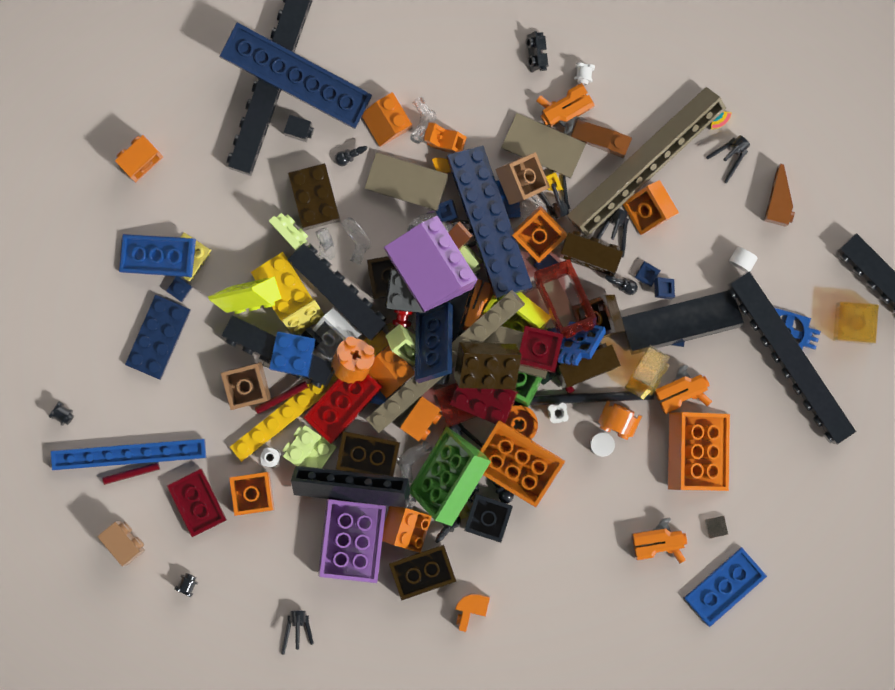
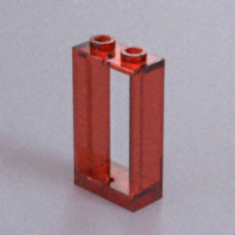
M570 259L534 272L535 284L557 333L563 334V338H570L577 332L582 330L589 331L596 326L597 317ZM568 275L587 319L562 327L543 284Z

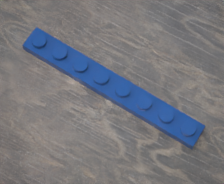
M205 439L51 451L52 470L207 458Z

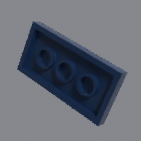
M155 295L125 365L161 380L191 309Z
M449 302L438 305L425 313L416 312L415 381L418 383L452 374L453 305Z

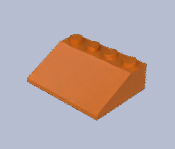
M669 412L668 490L729 491L730 414Z
M500 420L480 450L491 461L483 475L534 507H537L565 463V460Z

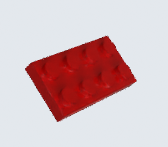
M369 373L364 380L355 381L354 383H347L338 378L303 418L330 444H333L380 392L383 386Z

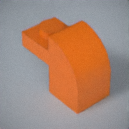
M429 122L425 131L424 141L432 148L448 153H457L463 151L467 137L458 131L444 129L436 123Z
M468 594L458 601L455 610L463 611L462 614H458L456 621L459 631H467L470 613L486 617L490 600L489 596Z

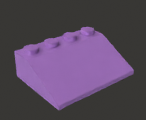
M438 216L420 223L384 247L385 252L423 313L472 290L478 280Z
M327 499L318 569L319 577L377 583L386 506Z

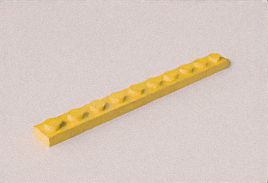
M383 331L372 341L368 338L363 340L374 348V357L389 345L386 334ZM333 374L327 388L324 386L317 388L309 383V388L291 397L232 444L230 448L239 460L243 462L317 403L337 381L336 375Z

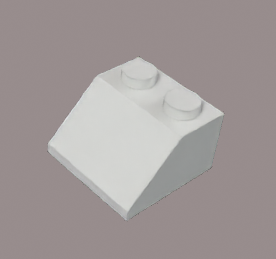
M336 307L326 313L313 328L323 339L317 349L330 362L342 341L351 336L358 339L362 334Z

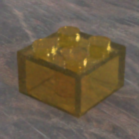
M841 301L836 303L833 341L860 344L876 343L879 305Z
M650 345L640 358L624 388L642 399H645L648 394L651 396L659 386L663 374L666 373L670 366L667 363L670 356Z

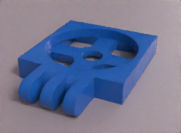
M775 308L779 316H787L785 325L790 329L794 338L800 339L799 346L801 349L806 347L816 350L817 346L810 344V341L818 343L819 339L812 337V333L820 335L821 331L809 328L811 318ZM794 319H798L802 323V332L794 330Z
M570 321L563 332L558 362L564 363L565 361L566 364L572 363L577 366L582 358L591 359L606 333L605 327ZM588 332L594 333L596 335L595 338L588 337ZM580 337L584 338L582 341H576ZM565 341L573 342L571 347L564 346ZM583 344L590 345L588 350H582L579 348Z

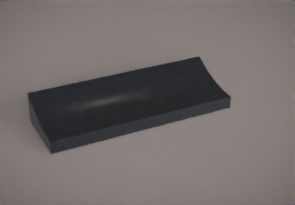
M728 291L622 317L631 355L741 328L744 324L736 298L733 299Z

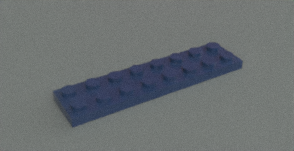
M238 22L235 24L219 55L221 59L353 129H356L372 97V94Z
M484 146L447 155L446 158L495 299L504 297L511 290L519 293L532 289L533 286L517 240L512 236L514 232Z

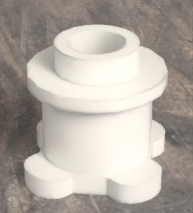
M576 63L577 74L574 80L577 81V84L588 85V83L593 82L591 76L595 65Z
M565 403L552 404L548 407V416L551 423H561L568 420L569 416L567 415V405ZM556 410L561 411L560 417L555 416L554 412Z
M268 447L264 448L261 454V464L267 467H279L281 451ZM269 454H272L274 457L272 461L267 459Z

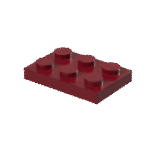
M457 386L450 405L495 425L499 420L506 424L519 391L514 389L459 388Z
M202 468L167 485L191 537H195L227 521Z

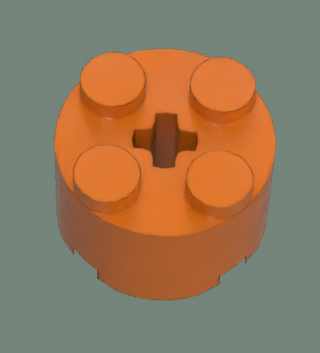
M352 336L347 337L346 340L339 344L331 361L336 377L347 383L364 380L374 362V348L363 340Z
M606 401L598 423H600L599 428L610 432L612 429L618 432L617 436L626 440L629 437H633L642 415L638 414V417L634 416V411L614 403V406H611V401Z
M516 405L512 406L506 425L532 439L538 429V420L530 408ZM515 420L518 422L523 421L522 430L513 427L515 426Z

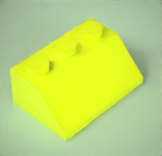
M275 276L232 285L208 296L209 300L226 313L234 311L235 314L245 312L248 308L249 311H254L261 308L260 306L262 305L264 308L272 307L275 305V301L282 299Z
M516 293L525 305L501 326L524 332L525 326L543 330L551 316L523 293ZM493 295L482 315L502 298L495 299Z

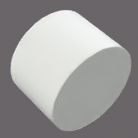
M737 246L729 259V263L744 272L751 271L758 258L746 249Z
M598 433L590 441L591 451L599 457L610 455L615 448V441L608 433Z

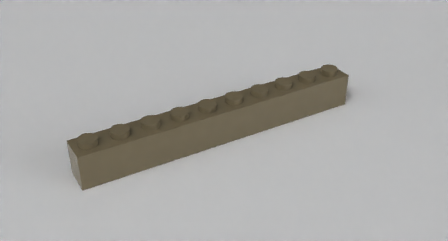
M705 87L698 93L696 97L567 215L572 224L588 237L726 109L720 96L708 87Z
M513 290L452 342V368L456 366L459 342L482 343L525 305ZM415 376L412 377L369 415L366 420L380 433L442 377L422 383L416 382Z

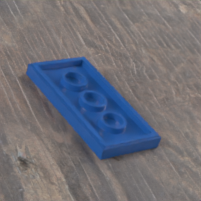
M123 234L119 272L192 277L196 239Z
M740 547L690 591L684 599L702 620L711 627L762 582L767 575L747 552Z

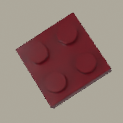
M525 326L519 350L521 353L520 365L555 373L563 334Z

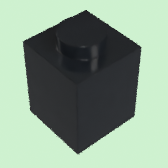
M289 115L284 135L303 142H307L308 138L311 139L314 132L312 122Z

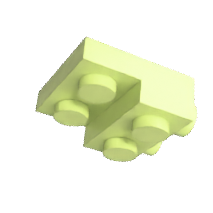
M280 213L277 217L273 216L269 220L271 225L295 251L303 243L308 244L306 240L308 235L301 228L297 230L293 226L295 221L288 214L284 216Z
M304 425L303 428L301 426L298 427L293 435L296 437L292 444L288 442L282 451L285 453L283 457L296 466L322 469L337 447Z

